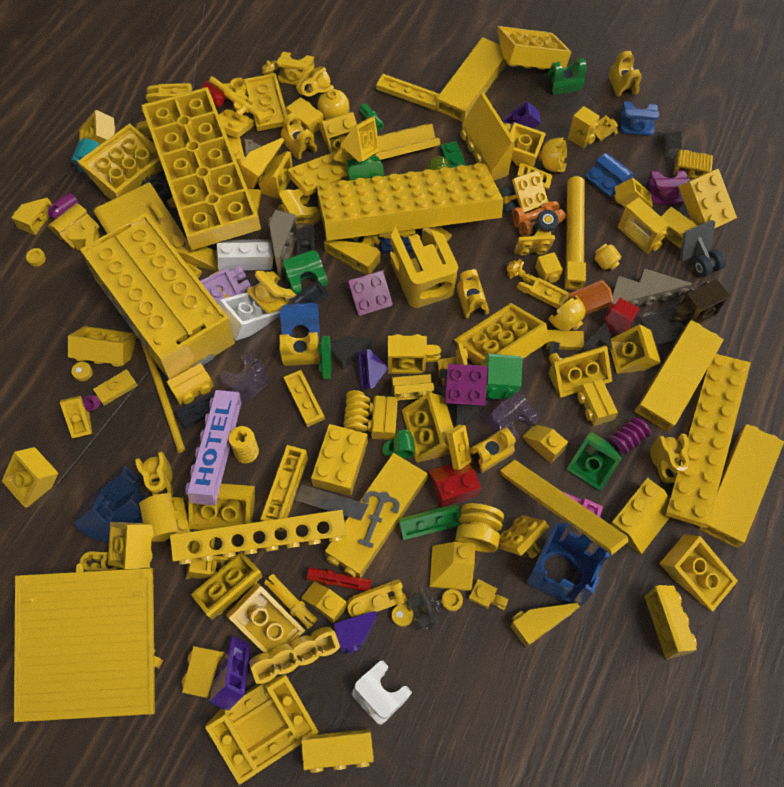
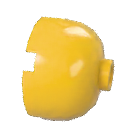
M332 89L320 95L317 109L321 111L325 119H330L349 113V101L342 91Z
M563 137L550 139L544 144L542 151H539V161H542L543 166L551 172L565 171L566 163L563 164V162L567 158V146Z
M576 295L574 299L571 298L556 310L557 314L555 316L551 315L548 319L559 330L568 331L572 328L577 330L584 324L582 320L586 314L585 306Z

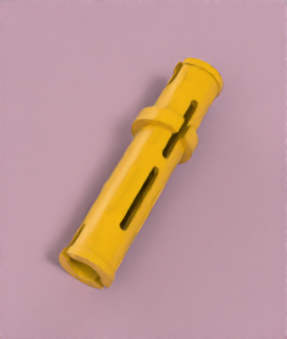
M274 574L269 576L268 578L271 581L266 579L264 584L291 610V615L296 616L307 629L313 626L311 622L315 623L317 618L305 607V603L299 601Z

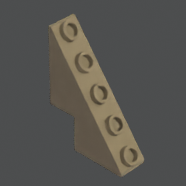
M644 268L639 282L619 276L614 286L612 297L615 303L619 298H622L636 305V307L645 304L651 305L657 301H667L673 297L685 296L692 283Z

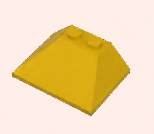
M286 674L275 677L269 682L256 684L245 691L244 696L229 711L221 708L205 725L206 730L239 785L301 745L303 736L319 733Z

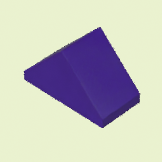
M371 350L358 351L361 389L374 388L388 367Z

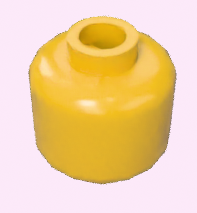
M604 244L595 251L594 259L603 270L610 269L612 271L620 265L618 261L621 259V254L612 244Z

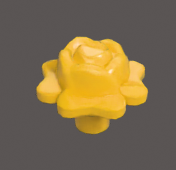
M521 259L509 262L507 276L510 279L517 275L523 277L525 271L522 270L524 262Z

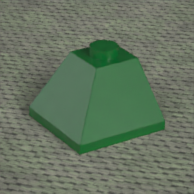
M591 432L582 443L567 470L601 491L622 458L609 442Z

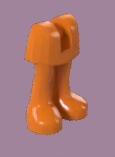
M557 201L544 203L540 208L529 213H524L523 209L519 207L512 210L514 224L516 228H519V232L523 237L533 234L535 221H530L537 219L541 211H554L559 218L558 224L566 218V214L563 210H559L560 205Z

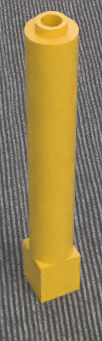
M573 176L567 181L564 289L579 290L584 287L586 282V263H584L585 181L579 176Z

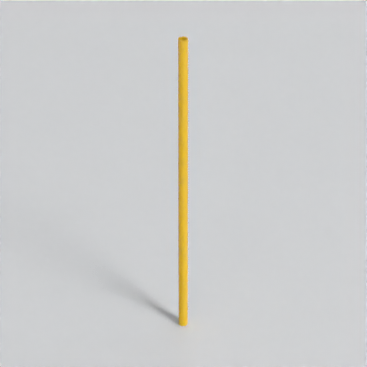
M142 344L177 451L182 453L185 451V447L158 367Z

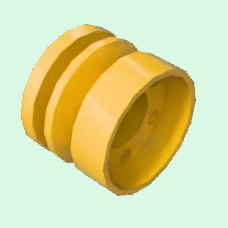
M469 503L462 505V515H460L459 519L461 525L457 528L455 542L475 544V551L478 552L497 551L500 534L497 531L502 529L503 512L484 504Z

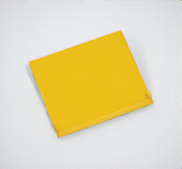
M150 182L94 210L96 217L107 234L138 216L147 213L170 243L174 235L186 238Z

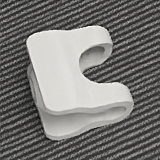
M384 661L378 662L369 672L356 682L355 688L352 691L353 698L379 725L384 724L407 701L412 693L407 686L392 693L383 689L380 680L388 668Z

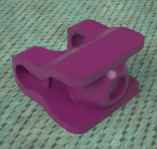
M676 170L674 178L664 177L660 171H650L648 186L652 203L684 204L678 186L690 180L685 170Z

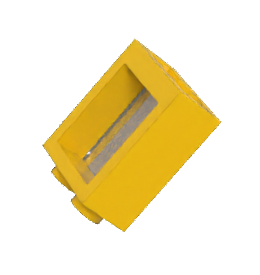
M638 197L625 207L618 228L648 254L661 247V241L667 235L666 231L670 224Z

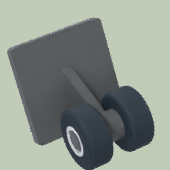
M710 220L683 233L680 260L685 261L696 256L693 261V268L700 277H706L712 271H719L726 266V258L720 250L714 249L707 252L712 246L715 228L714 220Z

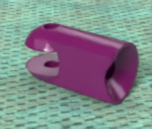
M67 193L49 206L47 210L48 215L55 220L75 203L79 204V202L71 193Z

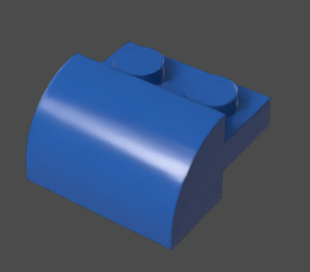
M608 153L598 158L597 164L585 175L589 182L609 198L616 193L615 187L634 177L633 172Z

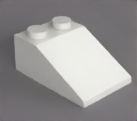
M247 292L221 299L219 302L220 308L229 318L233 337L236 341L253 335L280 317V310L274 313L265 312Z

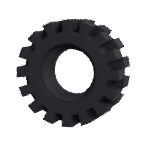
M152 174L150 179L147 176L145 178L146 181L143 180L140 187L150 182L154 189L163 188L157 194L164 205H167L166 201L173 197L165 175L160 177L159 174H156V177H154Z

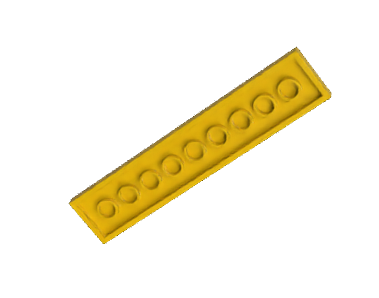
M716 354L710 363L688 435L689 446L687 453L690 464L684 472L677 474L666 516L708 528L751 362Z

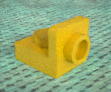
M606 115L598 121L599 127L595 132V136L600 142L611 133L615 135L618 133L616 128L618 124L613 118L610 120Z

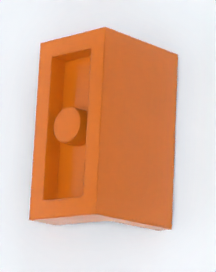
M603 280L568 294L570 299H574L577 295L582 301L586 310L585 316L606 308L614 302L611 289Z

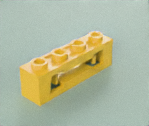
M289 445L286 446L260 519L261 522L288 518L308 461L306 450ZM284 528L276 529V531L283 532Z

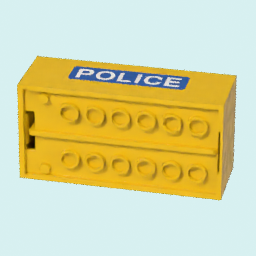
M147 213L138 216L80 249L95 280L168 380L199 363L203 366L214 359V356L235 344L227 315Z

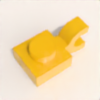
M479 579L469 597L470 601L486 609L492 604L503 611L509 599L495 595L497 588Z

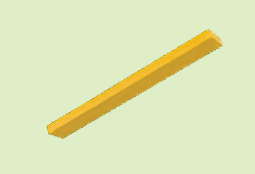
M514 460L500 470L504 478L611 555L629 542L625 534L518 461Z

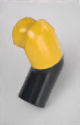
M551 341L548 351V359L551 365L553 361L563 359L558 355L560 343L556 341Z

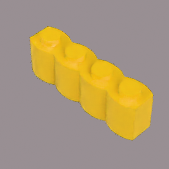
M322 627L314 631L311 636L298 637L291 644H283L275 647L270 653H261L254 656L249 661V665L256 683L262 684L269 682L277 674H286L293 671L298 665L310 664L319 656L331 655L340 648V645L332 628Z

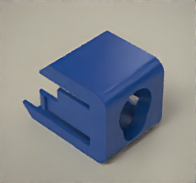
M555 522L527 583L531 587L565 604L578 603L581 607L594 593L600 578L598 576L599 570L608 559L610 553L600 546L593 554L587 552L586 549L592 543V540L584 534L579 537L568 532L564 540L560 539L568 524ZM552 556L564 557L573 567L579 570L581 574L580 584L574 585V583L565 579L558 583L548 578L546 575L547 571L544 570L545 561Z

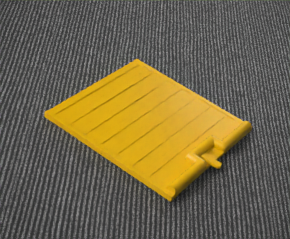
M79 563L76 565L75 573L15 576L14 722L155 713L153 568L84 572V565Z

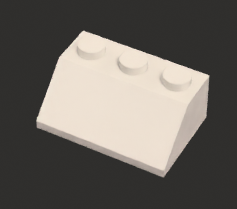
M224 240L218 242V271L225 268L232 271L238 266H241L242 270H272L273 250L271 240Z

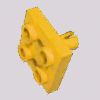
M522 515L515 519L514 524L508 530L501 533L498 548L520 556L527 552L530 558H534L538 555L535 551L541 552L535 541L549 526L544 520Z

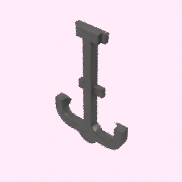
M370 491L363 499L364 503H368L369 498L374 496L379 498L380 501L375 516L370 515L369 517L373 521L366 539H360L359 544L373 548L374 544L370 543V539L377 522L381 523L382 518H379L384 503L388 501L394 503L395 507L392 511L398 514L400 508L399 501L390 497L385 491L381 493Z

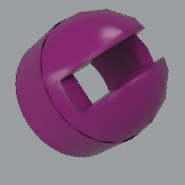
M90 395L83 399V404L87 411H93L99 408L101 401L99 397Z

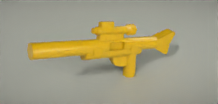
M214 77L209 79L211 84L234 102V108L237 110L235 116L237 118H240L245 112H251L256 116L260 124L270 120V114L259 111L251 105L253 99L248 98L245 92L235 89L234 93Z

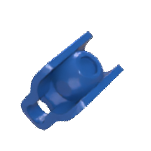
M624 101L621 110V131L628 134L653 135L654 122L659 118L657 104H649L646 109H638L633 106L632 102Z
M296 303L282 306L280 310L282 334H289L292 337L293 328L297 325H304L310 332H318L320 339L319 311L316 303Z

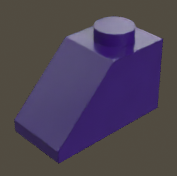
M529 102L524 103L501 119L503 123H510L511 129L514 122L532 129L541 124L539 110Z
M376 611L334 624L342 653L346 652L347 655L358 652L360 647H363L377 620Z

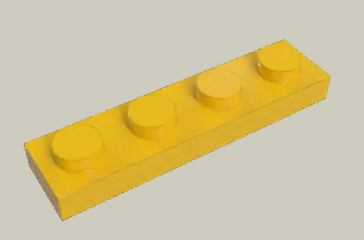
M385 74L381 76L376 84L377 90L432 110L436 108V100L439 96L436 92Z

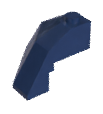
M126 465L122 467L79 511L73 522L78 530L90 538L109 543L110 522L143 523L139 503L147 497L141 494L140 487L142 484L140 479Z

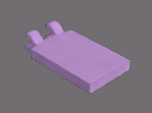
M241 266L236 267L230 272L228 268H225L200 281L218 305L221 299L226 298L224 296L225 293L228 297L246 293L247 289L251 287L248 280L243 281L241 284L237 281L246 277Z

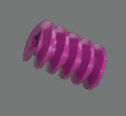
M634 417L606 440L619 455L621 453L627 455L629 450H633L635 446L640 445V441H645L646 437L651 436V430L643 419Z

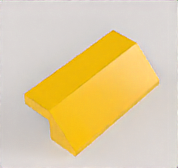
M432 124L377 136L379 151L372 156L376 155L381 160L441 145L440 138L435 137Z

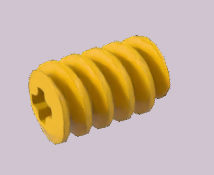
M349 391L346 394L344 428L365 432L368 430V427L365 425L368 424L366 417L369 416L367 410L370 409V406L367 403L370 402V398L361 391Z
M239 426L231 430L228 440L235 458L241 463L253 462L259 454V448L252 430L245 426Z

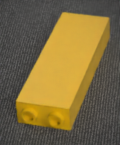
M482 37L437 97V111L461 122L465 120L479 95L483 92L484 94L507 64V61L503 58L500 44Z
M690 320L682 330L634 412L666 432L670 431L677 423L724 339L720 338L716 333L705 329L699 323Z
M748 424L739 431L722 472L708 528L700 526L699 530L735 548H739L745 543L784 441L778 439L775 435L767 434L757 427Z
M393 453L360 502L364 503L363 499L370 491L378 493L385 491L390 497L399 501L400 508L398 514L392 511L395 507L394 503L389 501L384 503L379 518H382L381 523L377 522L370 539V543L374 544L373 548L359 544L360 539H366L373 521L369 517L370 515L375 516L380 503L379 498L371 496L369 502L366 503L369 505L362 520L348 517L344 523L346 535L342 536V540L332 541L325 550L327 561L336 567L338 565L343 567L347 575L362 577L398 524V519L402 518L426 482L427 473Z

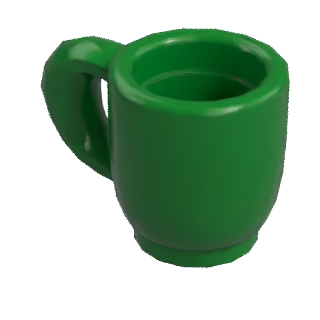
M409 430L397 431L394 438L385 442L382 447V452L385 456H392L395 453L405 459L415 455L414 439ZM393 443V451H390V445Z

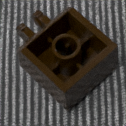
M718 279L712 282L707 281L699 288H692L685 293L683 301L679 303V306L676 307L675 312L671 316L672 320L675 322L682 321L685 326L690 320L701 324L720 313L730 298V294Z

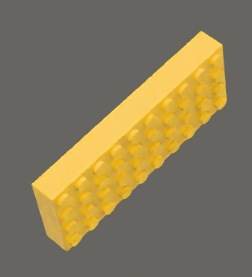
M208 87L141 105L191 251L261 230L258 214Z
M482 163L469 166L460 165L453 168L444 167L438 170L428 169L422 172H408L406 174H391L390 176L382 177L374 176L373 178L366 179L358 178L351 181L341 180L335 183L325 182L316 185L318 204L327 241L393 232L395 226L398 231L502 218L503 198L489 170Z

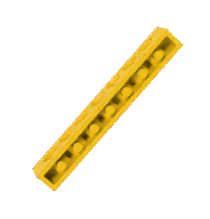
M343 510L174 534L170 535L173 561H179L180 565L193 563L192 558L201 557V561L213 560L214 555L222 554L223 558L236 556L235 552L244 551V555L257 553L258 548L273 551L279 550L278 545L287 544V548L299 547V542L308 541V545L319 544L321 539L329 538V542L342 540V536L346 535ZM322 521L329 524V531L325 534H321L317 530V525ZM301 524L308 527V534L304 537H300L296 533L297 526ZM284 528L287 531V537L284 540H278L275 537L276 529ZM257 531L265 533L266 539L263 543H257L254 540V534ZM240 534L243 536L244 543L242 546H235L233 544L234 535ZM215 537L222 540V547L219 550L214 549L211 545V541ZM194 540L198 541L201 546L198 553L190 550V543Z

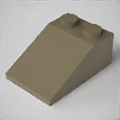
M275 210L273 216L269 218L268 227H270L271 231L270 237H272L278 275L280 278H283L285 270L284 261L291 257L299 234L296 215Z

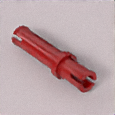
M312 567L309 568L307 575L308 581L325 583V586L335 585L360 591L370 590L372 580L336 573L332 569L326 571Z

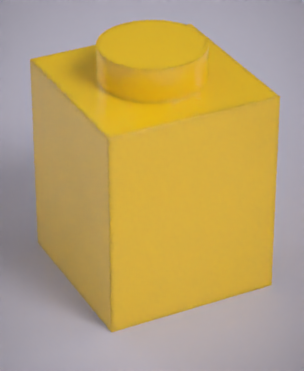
M555 252L537 258L535 268L542 280L554 283L560 279L563 269Z

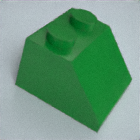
M488 353L481 365L487 366L485 398L513 400L521 387L522 357Z

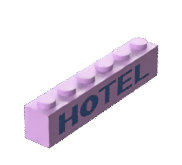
M216 390L214 398L210 399V413L206 414L205 430L201 431L200 436L201 445L196 449V463L191 467V481L186 485V495H188L191 503L216 505L231 447L228 440L229 433L236 427L241 407L239 392Z

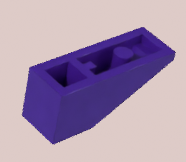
M233 635L228 641L212 683L209 701L227 711L244 696L250 644Z

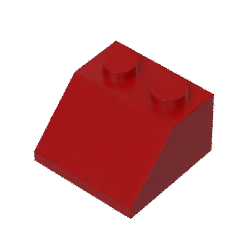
M451 463L428 471L441 508L477 497L480 494L481 486L470 464L460 470L453 469Z

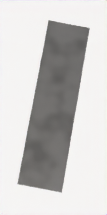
M302 484L294 498L296 501L328 511L343 510L344 516L357 520H362L369 505Z

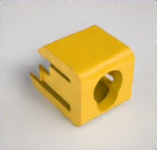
M395 226L391 233L390 243L394 252L392 250L390 252V262L409 305L413 308H420L452 297L455 289L458 264L444 234L431 231L437 244V251L433 244L423 246L418 234L408 237L422 268L421 270L416 258L410 259Z

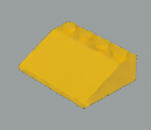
M497 26L503 58L508 62V65L513 67L522 65L525 68L536 67L545 70V68L550 69L552 63L560 62L562 68L567 67L571 51L553 33Z
M483 92L479 95L463 121L460 134L462 139L468 144L469 151L474 154L476 162L485 164L493 180H497L509 174L515 141Z
M131 124L125 126L78 161L82 169L111 200L140 187L142 181H146L145 178L147 176L150 179V175L153 174L155 177L156 174L164 170L155 144Z
M512 303L454 339L457 345L462 342L463 348L467 349L468 358L474 365L478 366L482 365L488 353L521 356L523 359L550 341L546 323Z

